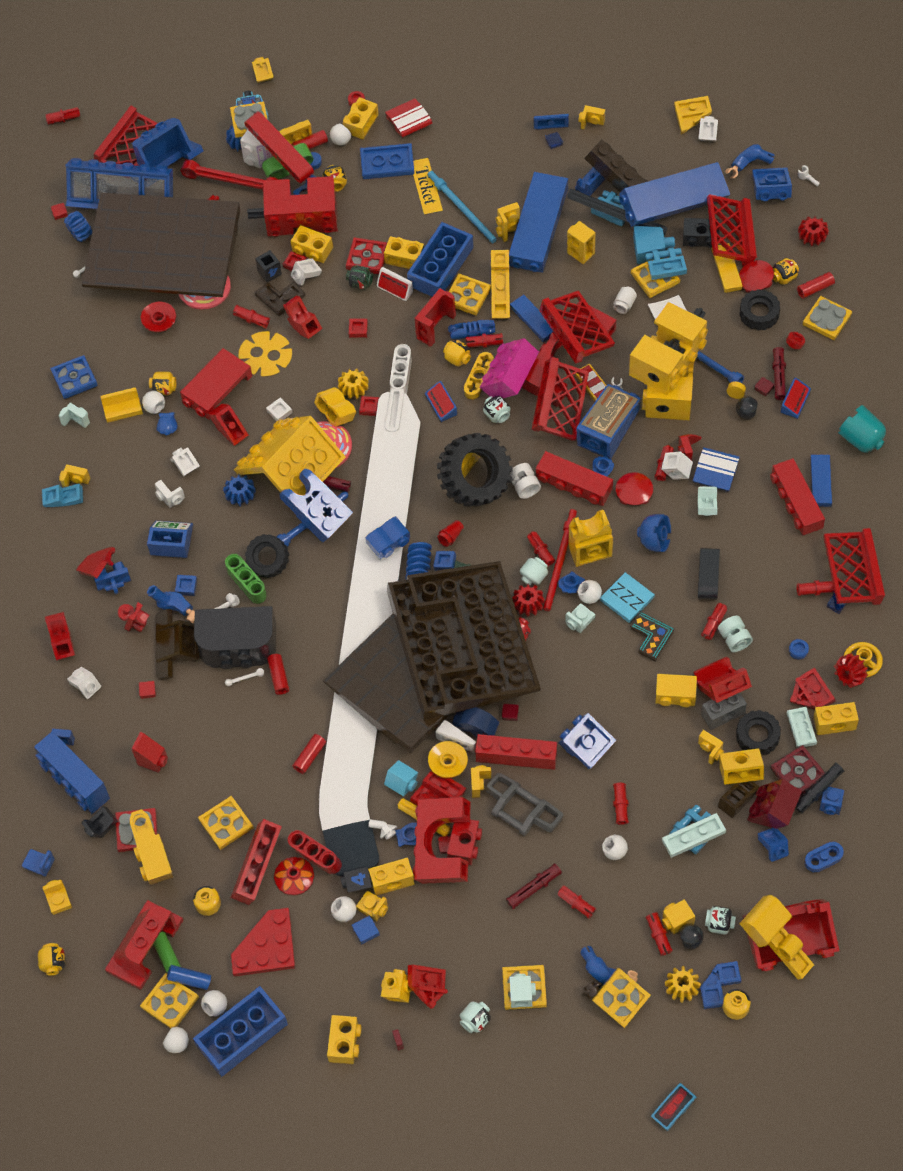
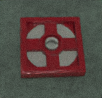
M803 745L770 766V769L779 780H786L801 790V794L807 788L813 786L825 773Z

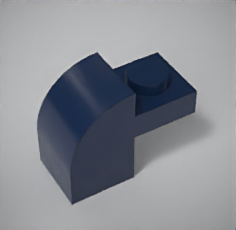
M475 707L456 712L452 725L461 731L471 732L477 738L478 734L494 736L500 722L488 712Z

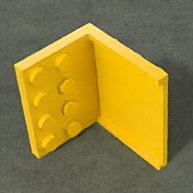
M311 416L279 419L274 423V428L261 437L262 441L252 446L249 450L250 453L237 462L238 466L234 471L240 475L264 473L280 493L284 489H291L298 495H305L306 488L299 478L303 469L311 470L323 482L346 456Z

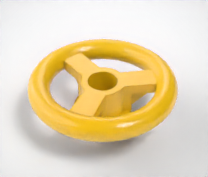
M857 642L846 649L844 656L851 654L852 651L859 648L856 655H859L860 660H864V665L872 669L866 671L868 673L867 677L875 675L881 669L883 664L882 654L874 645L867 642ZM872 652L876 655V664L871 661Z

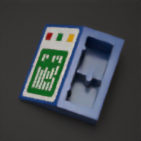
M155 521L150 527L147 541L150 555L188 558L193 523Z

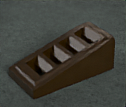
M753 781L736 783L720 798L718 808L731 818L735 817L756 794L759 786ZM742 785H744V786H745L746 788H748L750 791L748 792L746 789H744V788L742 787Z

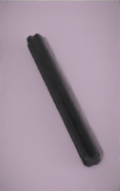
M574 189L569 190L568 199L628 222L624 209ZM654 221L636 225L647 227H661L663 229L664 236L667 232L666 226L656 223Z

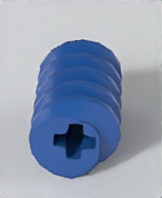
M416 542L409 545L405 579H407V575L425 573L430 570V550H432L430 544Z

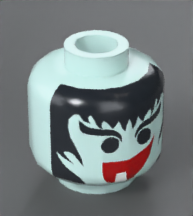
M491 396L486 399L483 411L493 423H503L510 416L511 408L501 396Z
M712 906L711 910H707L705 926H708L710 932L726 935L729 933L730 928L734 929L736 917L732 916L730 908Z
M470 1002L460 1013V1024L469 1033L481 1032L491 1020V1016L488 1013L490 1011L489 1007L483 1002Z

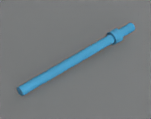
M429 171L427 176L435 183V187L439 191L442 190L491 243H495L497 238L448 188L447 183L433 171Z

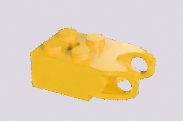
M604 510L597 511L595 516L588 520H580L579 517L573 518L569 524V550L576 567L612 557V529Z
M142 809L132 812L130 825L137 845L133 849L138 862L142 861L143 866L139 868L144 881L148 880L149 884L152 885L173 878L162 839L159 834L155 835L148 814ZM139 818L146 819L142 826H137L135 823Z

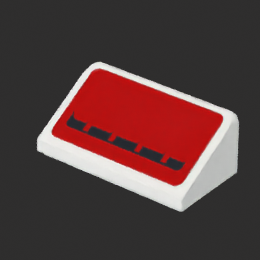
M384 267L380 269L377 287L407 301L413 293L412 281Z

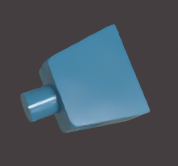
M634 226L633 240L637 264L647 262L645 259V254L652 253L654 250H658V252L664 251L665 248L675 247L674 237H664L661 227Z

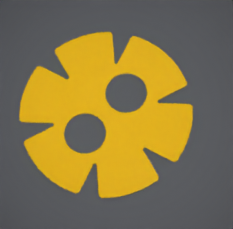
M269 331L251 335L255 344L245 340L240 346L239 359L250 358L245 363L251 366L253 375L260 367L261 376L277 374L280 371L276 364L286 368L292 357L291 348L281 349L288 345L289 341L278 333H275L270 340ZM260 347L263 350V354L260 357H253L250 354L251 349ZM272 350H277L280 353V358L272 361L268 358V353Z

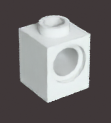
M682 452L665 453L661 470L673 480L689 479L693 462Z

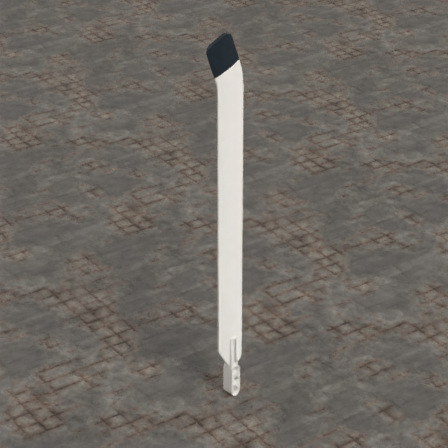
M400 344L394 350L390 392L383 393L378 401L339 665L393 614L387 595V584L399 579L403 547L394 549L393 554L388 558L379 559L366 544L365 537L395 516L406 527L420 430V420L407 396L412 358L411 349L406 344ZM334 692L320 785L319 816L326 848L334 852L341 860L342 867L336 875L342 877L344 876L343 871L365 866L369 870V868L376 867L379 863V854L373 830L369 827L370 817L368 812V792L377 728ZM334 859L329 860L330 865L334 862Z

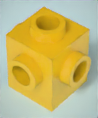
M394 969L393 972H385L381 983V997L389 1001L408 1003L412 990L408 986V975H406V972Z

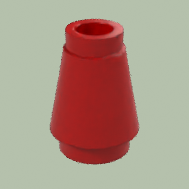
M455 520L440 530L437 536L440 544L445 547L453 545L464 528L463 524Z

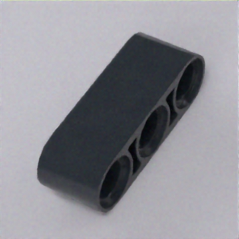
M700 548L698 599L717 600L720 549Z

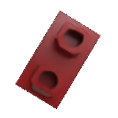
M139 602L135 610L129 604H123L118 609L119 618L127 621L124 628L127 631L134 628L142 632L150 616L141 610L143 605Z

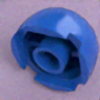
M665 514L647 516L637 529V536L640 538L642 545L646 549L655 552H665L668 549L670 539L667 540V535L671 533L669 517Z

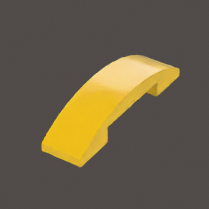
M491 250L492 319H510L509 250Z

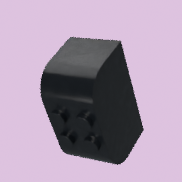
M273 607L195 610L194 637L201 660L210 667L231 669L232 667L250 668L268 663L267 658L276 653V621Z

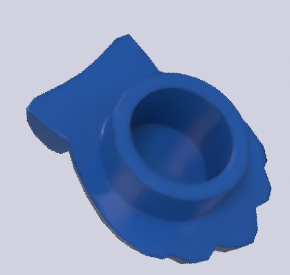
M175 412L159 413L157 431L160 434L169 435L177 430L178 425L174 418Z
M607 456L595 458L593 460V471L608 477L614 468L612 460Z
M571 571L570 574L558 581L559 588L563 593H575L585 579Z
M409 823L402 829L395 830L399 847L405 844L416 845L415 827L417 823Z

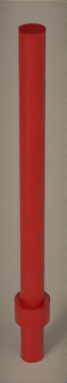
M570 509L568 519L563 526L564 533L543 606L545 611H550L569 544V524L577 515V511L574 509Z

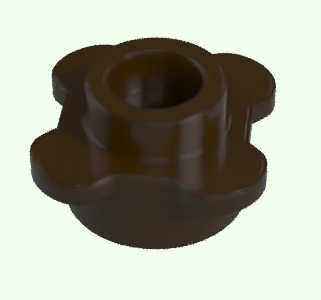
M593 981L585 986V992L582 993V996L586 995L588 1000L595 996L601 989L599 986L601 982L595 984Z

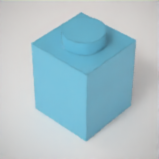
M398 760L387 771L384 785L404 797L417 786L418 772Z

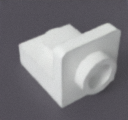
M705 116L704 119L701 118L700 141L716 142L718 120L711 116Z
M313 258L297 261L292 269L291 277L299 286H303L306 278L319 276L322 270Z
M188 447L184 450L179 448L172 453L173 456L170 460L172 463H175L183 477L200 466Z

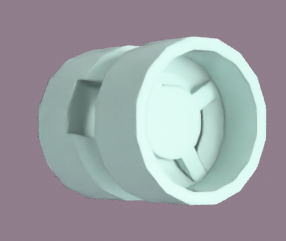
M737 615L727 618L718 626V630L722 637L726 639V644L731 652H739L748 647L753 641L749 631L744 629L745 624L742 619Z

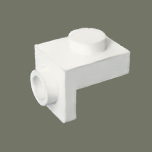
M162 480L155 483L157 498L160 501H164L169 508L180 504L185 498L181 487L171 492Z
M83 667L76 669L67 678L68 682L79 689L87 699L101 688L93 673Z

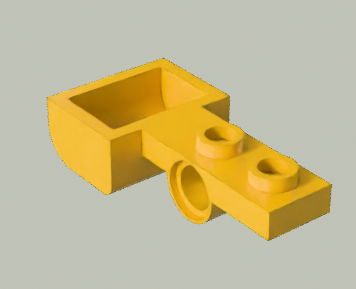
M772 895L763 896L739 924L758 947L769 945L798 980L803 979L814 964L802 951V941L797 936L788 934L783 928L792 918V915L776 897Z

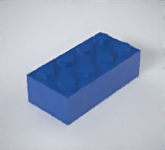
M441 222L407 273V279L412 281L413 289L432 297L440 288L445 291L474 248L473 235Z
M53 731L34 746L37 753L35 757L39 760L40 767L45 772L50 771L53 780L58 785L62 783L65 787V792L71 798L75 797L78 800V805L84 811L88 810L93 814L110 799L104 782Z
M259 986L196 1035L193 1040L196 1047L222 1077L286 1027L288 1023L285 1015Z

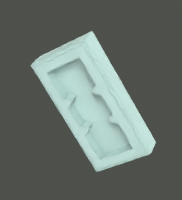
M802 707L788 710L786 714L796 747L816 745L817 740L807 708Z

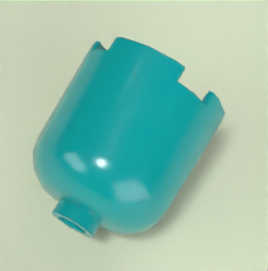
M861 405L856 409L858 413L853 418L849 416L839 428L838 434L861 452L867 453L874 449L879 450L885 443L883 439L886 436V428L876 416L864 405Z

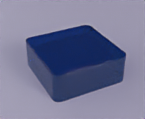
M558 132L545 136L550 149L563 145V140Z
M834 593L827 603V607L840 614L847 603L837 604Z

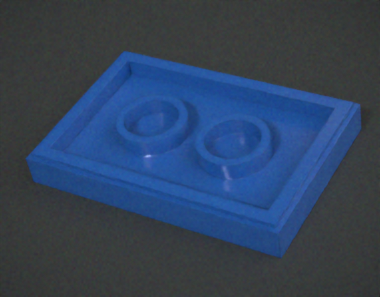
M412 143L360 148L363 179L415 174Z

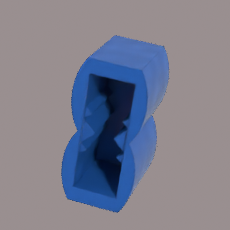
M395 516L386 521L381 527L369 533L365 537L366 544L379 559L388 558L393 554L394 549L404 547L409 542L410 532Z

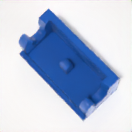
M593 167L583 179L579 178L577 180L575 190L591 196L605 178Z

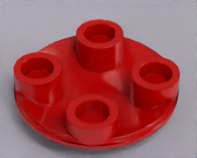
M762 260L747 263L739 272L742 288L750 293L752 290L756 291L757 289L762 290L771 287L774 277L772 266Z
M627 473L617 481L616 494L624 505L647 504L653 494V484L647 476L641 473Z

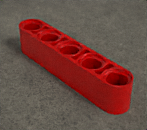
M257 111L244 122L254 137L298 183H303L314 173L312 166L261 112Z

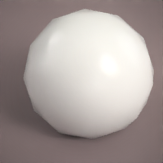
M336 124L330 130V139L336 145H345L351 139V132L344 125Z
M157 391L147 392L142 400L143 408L151 414L161 412L165 406L164 396Z
M586 580L579 585L577 593L582 602L592 604L601 598L602 590L596 581Z
M614 834L604 840L602 849L608 859L619 860L626 855L628 845L622 836Z
M341 896L336 898L331 905L332 916L339 922L350 921L356 914V904L350 897Z
M211 990L203 996L201 1007L209 1016L217 1017L226 1010L227 998L222 992Z
M172 1027L165 1037L163 1045L170 1053H180L187 1048L189 1038L183 1028Z

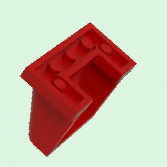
M147 900L106 966L105 971L142 990L152 973L150 969L143 966L144 958L160 932H165L167 935L174 937L183 922V918Z

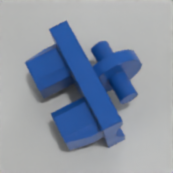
M117 562L113 564L114 571L109 573L106 572L104 567L98 578H94L98 591L106 589V591L114 590L115 594H119L117 588L123 587L124 583L131 581L127 567L125 568L122 562Z

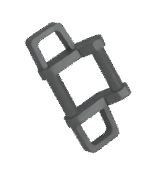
M497 773L487 784L486 792L498 800L491 815L495 818H501L519 830V833L523 836H526L533 823L548 832H552L562 821L563 813L546 800H541L520 787L521 784L502 773ZM498 781L510 786L503 795L493 788ZM516 793L536 806L528 815L524 824L503 811L505 805ZM545 809L556 817L551 824L539 818Z

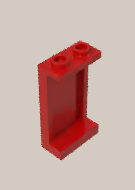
M222 348L180 391L182 403L187 408L191 407L200 417L210 420L208 413L243 378L248 381L252 377L251 366Z

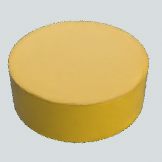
M740 382L728 384L727 394L735 399L744 397L746 392L744 384Z

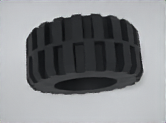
M481 433L468 434L452 440V443L445 446V452H441L439 459L442 461L437 463V469H440L437 477L438 480H442L443 484H440L442 490L446 489V495L449 498H455V503H463L467 507L489 504L493 500L499 499L502 496L501 493L506 492L508 489L506 483H510L512 479L509 476V472H513L512 466H509L511 458L510 455L506 456L505 451L507 449L504 446H499L500 441L496 438L491 439L490 435H481ZM472 452L479 455L487 466V479L483 486L478 488L471 486L462 474V461L466 454Z

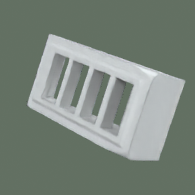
M447 720L436 730V738L438 740L456 742L465 750L472 753L476 752V741Z

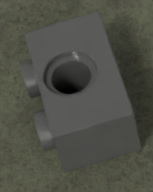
M737 693L718 703L710 700L702 704L701 715L710 730H713L744 715L747 703L741 693Z

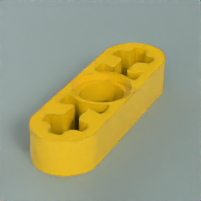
M483 352L478 355L464 385V395L466 398L474 400L480 396L482 392L480 385L483 380L482 378H475L474 375L476 373L485 375L488 372L490 363L494 359L491 353ZM486 359L489 360L485 363L483 367V361H485ZM473 383L476 384V385H475V390H473L472 392H469V390H472V388H473V386H474Z

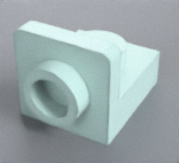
M580 603L571 613L569 611L566 613L565 622L571 630L581 633L593 621L595 614Z

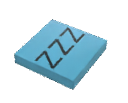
M625 572L601 596L600 601L630 623L653 600L655 594Z

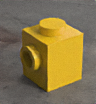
M685 899L677 904L671 903L664 908L662 923L665 929H670L673 935L678 933L679 929L685 924H694L695 915Z

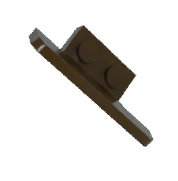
M170 609L160 611L156 615V677L160 680L173 678L174 660L181 658L196 662L199 659V651L194 637V623L183 620L172 622V610Z

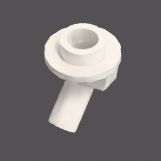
M370 819L369 827L381 829V839L386 838L388 840L396 834V825H390L379 820Z

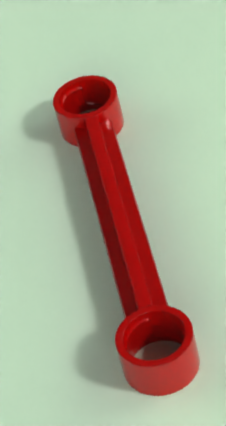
M185 160L180 170L181 174L189 179H195L197 176L261 190H263V181L279 180L274 177H268L266 180L201 167L193 160Z

